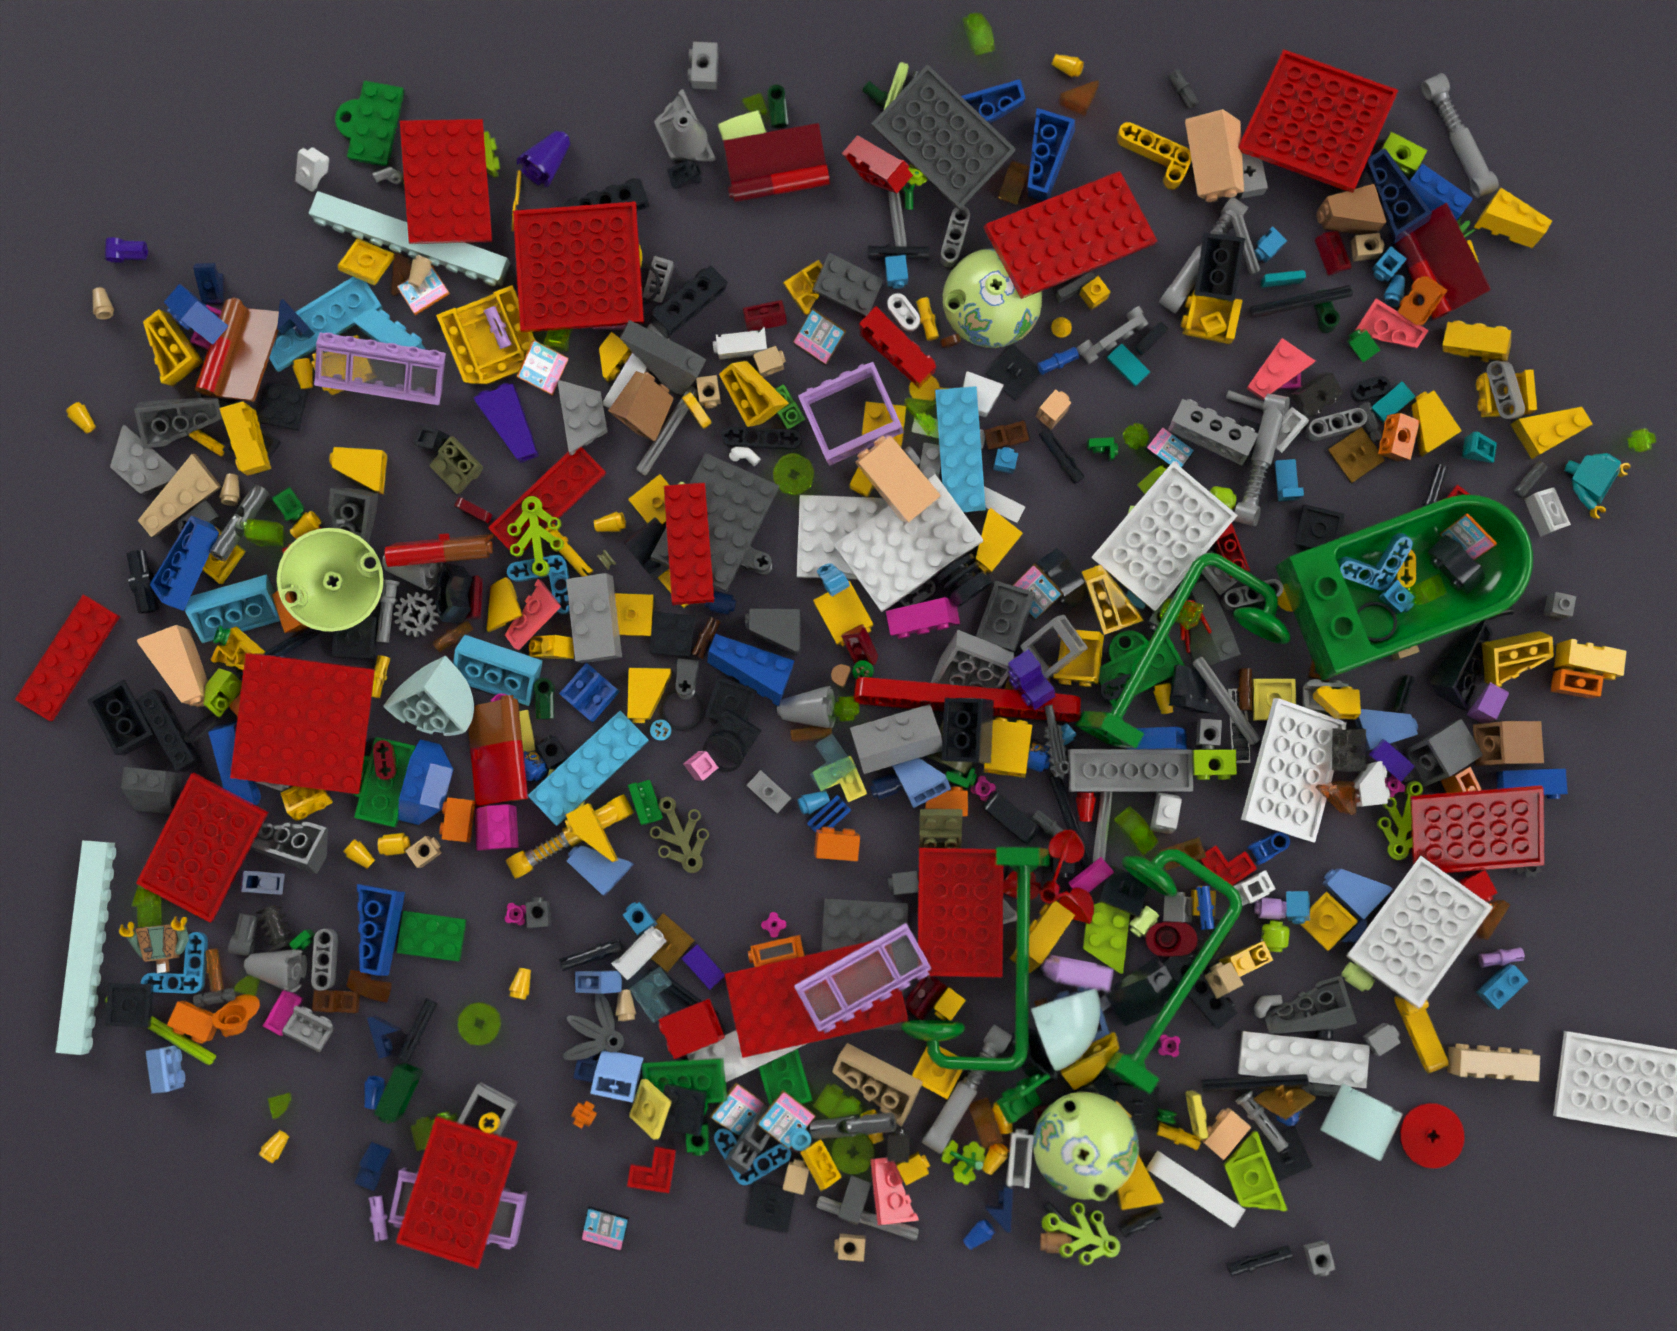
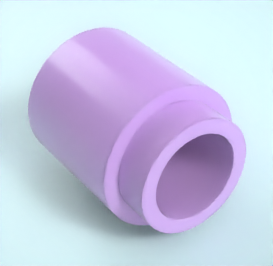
M1263 897L1259 901H1255L1254 913L1258 914V918L1280 920V918L1286 917V902L1281 899Z

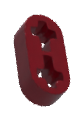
M458 497L454 504L459 510L486 524L489 523L493 516L488 511L461 497Z
M378 741L373 747L375 772L380 779L390 780L395 777L397 770L394 747L388 741ZM383 744L389 748V751L385 752L386 759H384L383 753L379 752ZM384 762H386L388 768H391V772L387 774L388 776L381 773V770L385 768Z

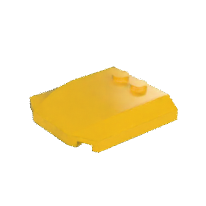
M513 285L493 292L494 294L460 308H453L436 315L464 383L488 385L519 372L532 340H535L532 332L522 333L520 331L519 301ZM496 306L502 323H505V330L512 345L503 349L499 348L494 333H491V326L484 313V310Z

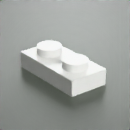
M1293 407L1284 417L1276 449L1281 453L1309 422L1305 416Z

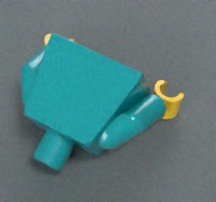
M1609 453L1594 454L1592 456L1586 455L1581 464L1569 460L1564 471L1574 475L1572 478L1573 490L1580 501L1590 510V516L1594 519H1600V516L1597 515V510L1605 513L1606 509L1603 506H1597V503L1601 504L1617 476L1623 477L1628 475L1623 469H1629L1630 464H1621L1620 460Z

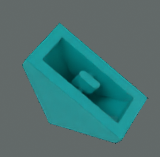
M1478 431L1472 432L1464 439L1462 458L1494 463L1497 443Z

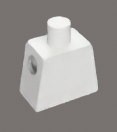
M967 371L963 387L977 386L978 412L980 416L986 417L1000 395L1003 384Z
M1156 792L1150 831L1171 834L1176 830L1181 806V798L1178 795Z

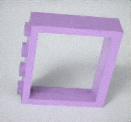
M874 362L866 365L861 364L856 370L851 372L845 371L838 378L825 380L820 386L814 389L808 388L806 392L798 395L829 466L853 456L866 448L875 446L873 442L882 435L893 438L904 433ZM873 376L893 422L829 450L809 404Z

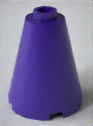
M554 131L522 153L517 158V165L521 163L523 167L522 173L539 186L542 183L545 184V188L548 187L570 146L568 135L563 131Z

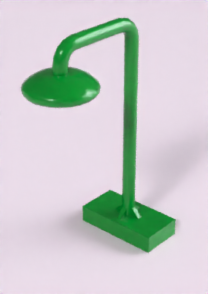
M1204 553L1197 557L1191 564L1112 711H1082L1080 720L1076 722L1075 726L1109 746L1137 748L1144 733L1124 722L1123 716L1206 566L1212 565L1264 597V610L1253 607H1242L1234 610L1233 618L1238 624L1263 639L1278 644H1287L1290 642L1291 635L1286 626L1275 617L1278 608V597L1274 589L1221 555Z
M996 847V865H1009L1017 873L1015 1053L1012 1057L1006 1059L946 1056L939 1049V1041L954 1039L962 1034L965 1030L963 1023L943 1020H910L903 1022L901 1029L907 1035L918 1040L927 1041L926 1046L932 1062L941 1068L1006 1072L1017 1069L1027 1058L1030 874L1038 866H1050L1051 855L1049 849Z
M1167 849L1160 852L1152 862L1139 856H1126L1122 859V865L1131 875L1151 889L1167 897H1174L1177 894L1176 885L1170 875L1162 868L1168 862H1176L1225 895L1229 900V908L1135 1052L1127 1055L1116 1052L1104 1066L1135 1089L1149 1094L1160 1079L1146 1070L1144 1060L1234 925L1242 910L1240 894L1231 884L1186 853L1177 849Z

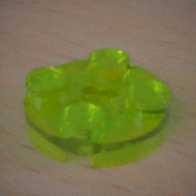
M791 453L784 455L774 467V482L779 485V489L784 494H802L812 486L814 479L813 466L808 459L799 454ZM792 469L800 473L795 480L792 477H788Z
M483 1002L470 1004L458 1017L459 1033L464 1040L472 1045H484L496 1038L501 1027V1017L497 1009ZM476 1018L485 1021V1024L482 1025V1030L479 1027H475Z
M859 1133L855 1136L839 1137L833 1143L832 1158L836 1167L847 1174H859L866 1171L871 1165L870 1159H874V1146L864 1133ZM852 1146H855L856 1151H859V1155H855V1158H851L850 1154L847 1153V1150H851Z

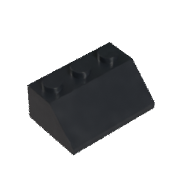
M1211 233L1203 234L1194 295L1235 300L1245 238Z
M124 679L87 699L115 755L125 756L143 746L152 737L153 732Z
M945 698L942 761L991 763L994 700L982 698Z

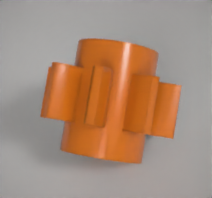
M588 1101L584 1105L579 1102L571 1114V1117L575 1119L573 1124L579 1128H583L584 1125L589 1127L597 1115L593 1111L595 1105Z

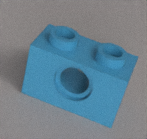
M1506 964L1479 988L1476 993L1490 1008L1500 1009L1529 980L1515 965Z

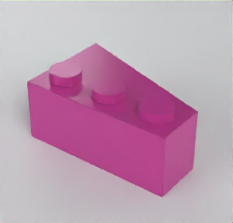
M945 597L886 611L890 635L897 636L898 639L908 638L912 633L921 635L929 633V630L948 629L949 626L960 625L957 606L952 599Z

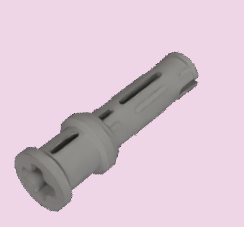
M383 579V590L379 599L381 608L376 637L377 642L389 643L394 604L397 603L396 591L397 586L400 584L398 581Z
M1252 1091L1245 1092L1236 1100V1103L1244 1108L1249 1119L1256 1122L1276 1151H1282L1288 1146V1143L1265 1115L1264 1107L1254 1101Z

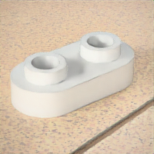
M899 293L891 295L887 304L889 312L905 331L916 330L920 324V316L904 295ZM900 303L901 307L895 308L894 304ZM912 319L913 323L907 324L906 320Z

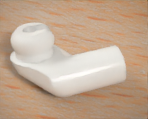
M734 447L729 454L732 461L746 458L753 466L757 465L761 460L748 447Z

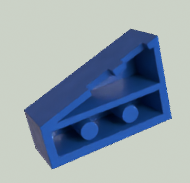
M181 284L164 301L169 307L167 311L187 330L192 328L212 345L228 328L225 322L218 318L215 313H212L204 303Z

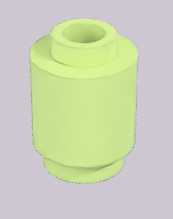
M1145 906L1144 909H1141L1139 917L1135 916L1129 923L1132 927L1130 931L1139 938L1142 935L1146 937L1148 930L1158 922L1159 914L1150 907Z
M1351 961L1346 965L1341 974L1346 982L1362 992L1365 989L1369 990L1375 982L1370 973Z

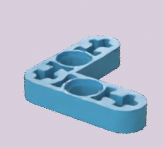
M1404 533L1394 535L1376 567L1346 556L1340 558L1337 563L1344 578L1382 591L1387 589L1394 580L1412 548V540ZM1390 558H1396L1392 566H1386ZM1350 565V567L1353 569V572L1348 568L1343 569V567ZM1364 569H1368V574L1363 578H1359V573Z
M560 555L543 557L544 561H548L549 565L555 564V560L563 563L559 570H556L555 567H550V572L543 576L550 578L552 595L559 604H562V598L560 596L557 597V594L563 595L568 593L567 582L564 590H557L555 583L560 579L565 581L570 579L567 562ZM535 559L514 562L507 568L508 577L515 582L543 578L534 574L531 570ZM524 565H527L529 576H526V572L519 573V577L512 574L515 571V567H518L519 570H525ZM564 595L565 601L569 603L568 596ZM569 605L566 606V610L560 607L557 611L560 614L567 615L570 613Z
M193 932L188 935L189 941L185 947L184 973H148L143 976L141 984H148V980H151L153 977L155 981L163 980L162 984L154 985L153 992L192 994L202 991L206 978L207 936L202 932ZM198 936L201 944L197 945V951L201 950V953L191 954V950H196V944L192 943V940ZM194 956L198 957L201 961L197 969L190 965V961ZM171 977H175L178 980V986L175 989H171L168 986V980ZM194 978L195 982L199 984L194 989L192 985L184 986V982L193 981Z
M722 1127L716 1131L714 1141L726 1160L734 1146L728 1148L725 1152L723 1148H726L727 1145L724 1141H719L720 1133L729 1134L727 1140L730 1145L732 1142L736 1144L737 1139L733 1132ZM779 1143L756 1156L753 1164L759 1174L755 1175V1172L749 1174V1180L741 1179L740 1173L730 1166L729 1168L739 1184L749 1185L786 1163L791 1157V1148L789 1150ZM778 1148L786 1149V1158L783 1159L782 1156H779L775 1159L777 1164L774 1165L772 1158L768 1154L772 1152V1156H775L778 1153ZM766 1158L770 1163L769 1168L761 1170L757 1165L759 1159Z

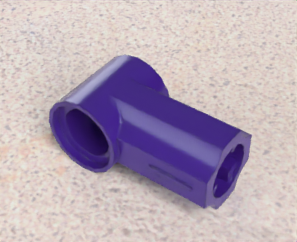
M106 238V261L121 263L124 260H146L148 257V248L145 241H124L120 238Z

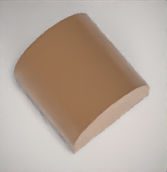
M843 664L835 666L831 672L833 683L843 688L851 668Z

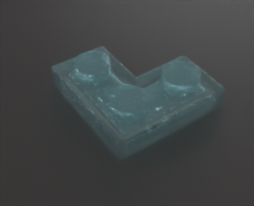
M830 734L815 745L827 763L812 772L810 776L822 792L856 767L833 734Z
M658 967L629 988L653 1023L671 1011L659 994L672 984L661 967Z

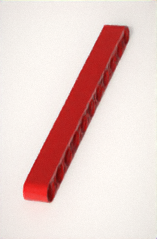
M860 677L855 680L854 701L858 704L910 709L930 704L932 710L944 711L945 698H982L994 700L993 716L1047 720L1044 706L1053 705L1055 721L1076 722L1080 720L1081 699L1075 695L1055 694L1054 698L1034 710L1031 705L1027 706L1021 698L1022 693L1019 690Z

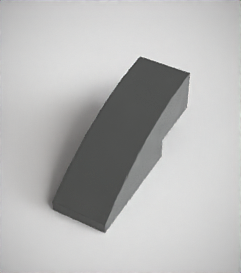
M766 1105L760 1108L724 1161L740 1174L749 1170L755 1157L762 1151L770 1137V1134L756 1124L768 1110Z

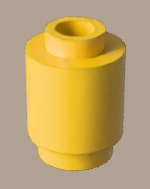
M405 833L383 835V837L378 838L379 853L385 854V856L405 854V850L410 848L409 836H405Z

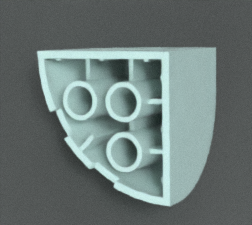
M447 656L429 663L410 676L395 690L383 706L403 723L408 721L416 725L417 730L429 734L439 732L443 733L444 736L458 735L466 732L474 713L471 689L465 677Z
M1097 989L1078 993L1031 1009L1047 1055L1056 1071L1066 1068L1078 1060L1095 1038L1100 1019V1000Z

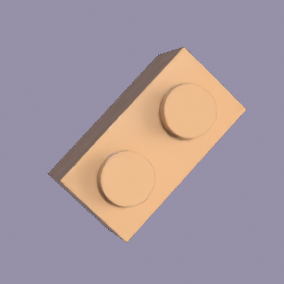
M1055 389L1039 407L1036 418L1052 430L1067 413L1071 405L1070 398L1064 392H1058Z
M1229 1108L1221 1110L1215 1119L1217 1121L1213 1126L1209 1125L1207 1127L1209 1138L1201 1139L1204 1144L1223 1160L1251 1128Z

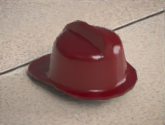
M1184 922L1157 923L1148 930L1146 935L1148 948L1158 956L1187 955L1195 949L1198 939L1196 931L1192 926Z

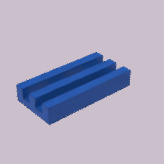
M837 795L807 824L816 833V829H820L843 807L845 811L828 826L833 828L851 809ZM838 801L839 805L818 825L814 826L813 823Z

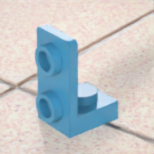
M1296 460L1275 461L1278 502L1294 501L1302 498L1304 491L1303 487L1298 488Z

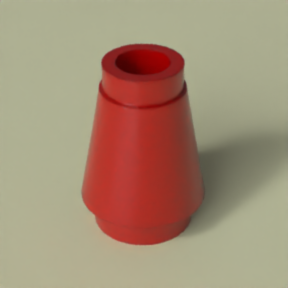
M1077 792L1075 798L1079 821L1090 822L1092 821L1096 801L1094 792Z

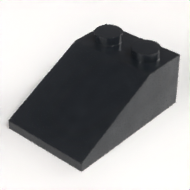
M1154 957L1109 988V991H1105L1104 994L1123 1024L1127 1026L1160 1013L1177 988V985L1166 967Z

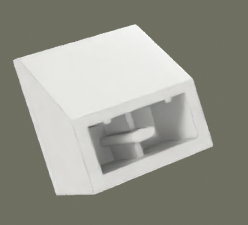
M1382 761L1367 764L1349 786L1352 807L1388 803L1387 799L1390 798L1389 788L1385 786L1387 770L1383 766Z

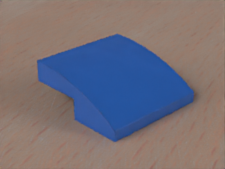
M585 663L559 694L593 723L620 691L588 663Z

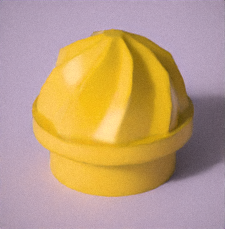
M1064 317L1055 319L1051 325L1052 333L1059 338L1068 336L1072 329L1071 322Z

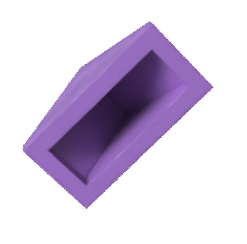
M1490 682L1467 712V715L1482 724L1496 720L1509 692Z

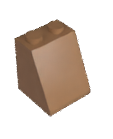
M1375 184L1357 188L1354 190V193L1346 191L1328 196L1317 211L1318 222L1322 223L1323 229L1365 235L1378 233L1386 223Z
M636 371L608 411L637 435L655 442L674 398L668 394L670 390L667 387L654 382L655 378L646 371L644 373Z
M1500 721L1473 725L1474 741L1483 754L1475 760L1476 766L1544 763L1541 721Z

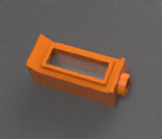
M801 935L750 946L751 950L748 951L749 961L754 963L755 967L805 956Z

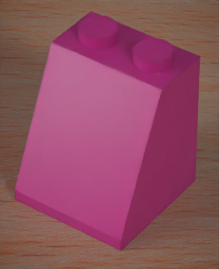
M494 805L474 809L476 851L519 848L516 806Z

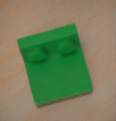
M1038 1073L1029 1079L1026 1077L1016 1083V1088L1013 1089L1011 1087L1002 1092L1003 1097L996 1102L1008 1124L1014 1123L1042 1103L1035 1088L1050 1078L1049 1074L1040 1076Z

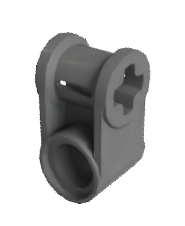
M204 501L180 519L178 530L179 532L182 531L191 515L213 525L220 520V516L208 501Z
M750 546L739 568L760 575H767L771 572L773 565L769 554ZM765 560L767 565L760 567L759 563Z
M678 658L675 687L677 695L683 700H689L695 694L699 660ZM685 685H688L689 688L686 690V692H683L682 688H684Z

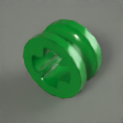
M219 625L215 632L213 643L217 644L220 642L222 646H225L230 635V628L223 629Z
M1158 1108L1160 1115L1157 1116V1120L1175 1124L1174 1117L1177 1116V1112Z

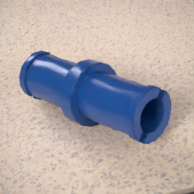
M1073 346L1064 352H1056L1052 357L1038 362L1037 368L1040 374L1044 375L1056 368L1061 369L1065 364L1079 359L1078 351Z
M1210 886L1196 887L1199 904L1197 911L1200 912L1201 930L1215 929L1212 912L1214 905L1211 904Z

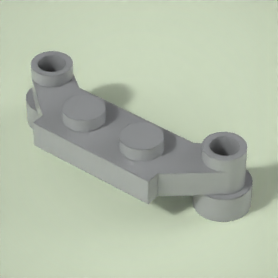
M1140 306L1126 314L1129 322L1100 340L1094 346L1090 340L1078 346L1076 349L1079 355H1083L1087 363L1090 364L1099 358L1097 354L1103 349L1109 351L1117 345L1116 341L1122 337L1125 340L1133 335V329L1137 328L1139 331L1147 326L1149 323L1143 316L1144 312Z

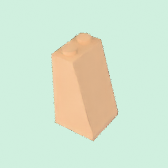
M1223 109L1185 119L1198 196L1207 202H1215L1218 198L1235 197L1237 193L1244 192L1242 152L1238 148L1241 142L1240 120Z
M882 435L873 442L875 445L870 450L866 448L857 455L859 459L855 463L901 521L910 522L941 495L891 436L884 437Z
M174 625L137 639L142 650L181 703L196 706L197 708L205 706V686L208 679L189 629Z

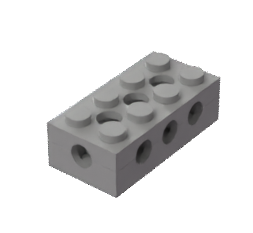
M1182 399L1168 429L1169 432L1239 465H1243L1258 436L1253 428L1245 425L1242 427L1236 424V421L1230 417L1223 418L1217 415V412L1213 409L1201 408L1197 402L1191 399Z

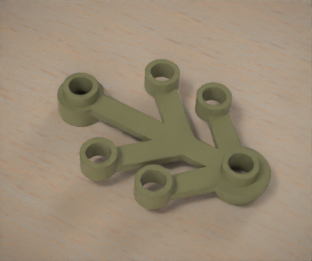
M664 797L659 802V808L667 814L675 835L663 831L658 826H654L650 829V836L654 839L660 838L681 846L684 855L671 851L670 847L665 845L658 849V854L662 858L668 857L681 862L684 870L689 873L698 872L703 865L700 853L705 841L709 838V831L704 828L697 831L696 836L698 839L693 850H691L689 841L697 821L701 818V813L696 809L690 810L688 813L689 820L683 831L674 811L676 808L675 800L671 797ZM665 801L671 803L669 809L664 808L663 804ZM692 812L698 813L697 819L693 820L691 818ZM656 828L660 830V835L657 837L653 835V830ZM706 831V838L701 839L699 833ZM663 848L668 849V854L666 856H663L661 854V850ZM691 858L696 860V864L693 867L688 864Z

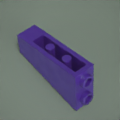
M505 383L499 385L496 390H485L474 397L477 405L520 463L539 457L517 390L513 384Z

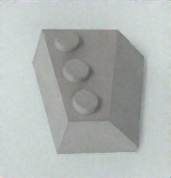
M957 630L939 659L931 683L1000 689L1008 677V662L1014 659V652Z

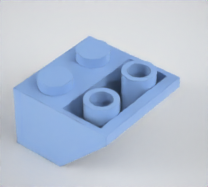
M176 1045L146 1051L152 1093L168 1092L184 1087L185 1073L181 1070L180 1063L182 1061V1052Z
M606 1049L602 1050L590 1094L633 1102L636 1097L644 1057L620 1052H609Z

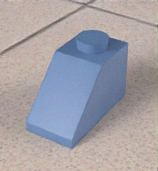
M575 971V993L602 994L621 992L622 978L619 971Z

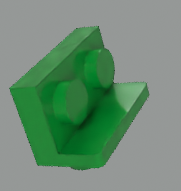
M646 780L640 783L629 784L628 787L640 824L644 826L662 820L663 817L651 781Z

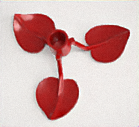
M1063 830L1054 835L1049 843L1050 855L1054 858H1060L1052 881L1045 882L1042 887L1039 882H1035L1036 876L1032 872L1030 874V900L1036 898L1038 894H1040L1042 901L1048 904L1060 899L1059 904L1075 915L1072 920L1090 924L1094 915V902L1091 895L1079 887L1073 888L1070 893L1068 891L1059 893L1060 887L1056 883L1063 860L1068 863H1076L1084 854V844L1076 831ZM1013 870L1003 882V892L1017 899V873Z

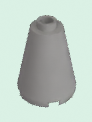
M680 112L674 117L667 134V143L675 156L692 159L698 157L705 150L707 133L705 128L691 114Z
M385 555L382 558V565L387 572L425 590H432L436 587L438 572H441L443 562L387 567Z
M825 686L781 699L779 707L777 706V714L781 716L782 720L833 728L836 718L832 717L833 710H836L833 689H830V686Z
M302 950L254 953L245 959L244 969L248 975L287 992H296L302 985L299 984L300 979L306 976L307 958L306 955L301 954Z

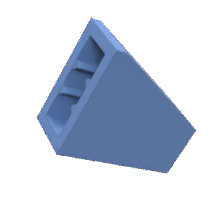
M1361 709V714L1354 719L1365 751L1374 749L1382 739L1390 744L1418 734L1417 721L1415 718H1412L1411 714Z
M920 758L892 766L913 808L951 790L947 777Z
M582 845L579 848L575 846L568 853L570 858L567 860L602 895H606L634 865L631 861L617 857L618 861L611 862L597 850Z
M1331 869L1324 876L1326 880L1322 883L1358 919H1365L1392 890L1388 885L1344 869Z

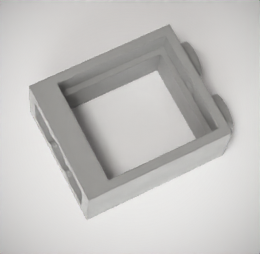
M1065 615L1055 617L1020 645L1023 652L1029 649L1041 664L1042 674L1046 679L1053 677L1054 674L1058 673L1088 649ZM1054 628L1071 652L1049 668L1033 644Z
M480 1082L473 1091L458 1122L465 1123L480 1095L506 1109L500 1120L499 1127L494 1131V1134L501 1135L518 1101Z

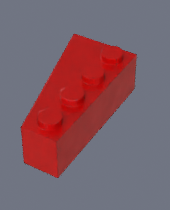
M877 306L859 323L860 336L919 389L936 372V362L929 355H925L920 347L911 341Z

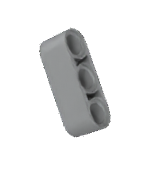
M965 206L960 211L957 207L954 208L942 246L940 261L943 266L948 268L954 267L957 264L966 235L970 212ZM963 215L966 219L958 221L955 217ZM958 234L960 239L953 240L950 235ZM950 252L953 253L955 257L953 259H947L945 257V254Z
M1507 361L1491 362L1487 367V375L1500 416L1505 419L1522 417L1525 412V405L1512 364ZM1499 366L1502 367L1501 375L1498 373ZM1506 385L1508 387L1507 394L1504 393V387ZM1511 405L1514 407L1513 414L1510 413Z
M1354 408L1315 419L1306 427L1305 435L1311 441H1318L1355 431L1365 424L1367 414L1361 408ZM1352 415L1357 416L1360 422L1354 423ZM1332 421H1337L1340 424V429L1334 428ZM1312 426H1317L1320 429V434H1315Z
M1271 579L1264 581L1276 588L1277 597L1282 594L1283 585L1279 580ZM1242 586L1224 593L1221 598V604L1227 610H1234L1265 602V599L1256 591V599H1250L1248 597V590L1253 589L1248 586ZM1228 595L1236 597V604L1233 605L1228 602Z
M331 928L320 929L314 937L311 983L313 988L319 991L330 989L336 980L338 934ZM325 932H327L330 935V941L328 944L324 943L322 940L323 934ZM323 954H326L329 957V962L327 963V965H324L321 962V956ZM321 975L327 977L326 986L320 984L319 979Z

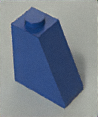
M1178 727L1136 728L1143 732L1144 735L1137 748H1127L1140 750H1187L1186 729Z

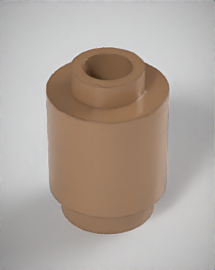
M1046 1231V1233L1040 1234L1041 1251H1046V1253H1059V1248L1062 1245L1072 1243L1071 1236H1067V1233L1062 1231ZM1064 1247V1252L1067 1254L1068 1248Z

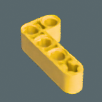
M1126 122L1122 124L1116 138L1118 144L1168 167L1163 183L1168 189L1178 188L1192 161L1190 150L1133 123ZM1146 140L1150 145L1144 146L1141 141ZM1159 149H1166L1168 154H1162ZM1178 157H1184L1187 162H1180ZM1169 175H1176L1178 180H1172Z
M1400 995L1395 996L1396 1006L1425 1071L1429 1074L1448 1066L1447 1057L1426 1011V1008L1429 1007L1427 999L1417 1009Z

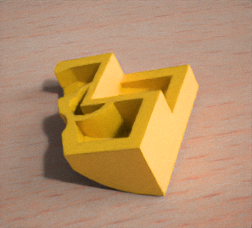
M819 260L783 282L785 288L805 315L811 311V307L819 297V294L812 291L823 266Z
M507 577L497 581L490 587L487 618L488 632L505 626L507 622L523 616L511 579Z
M236 626L230 629V635L225 646L217 645L210 660L214 663L222 662L226 663V666H236L244 670L245 654L247 652L264 654L265 651Z

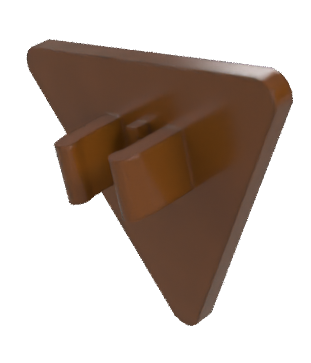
M397 252L394 254L391 287V294L393 296L401 294L397 286L409 279L412 265L411 260Z

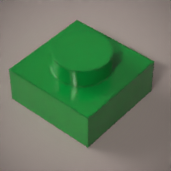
M311 929L304 930L289 945L294 950H304L313 943L311 939L315 937V934Z

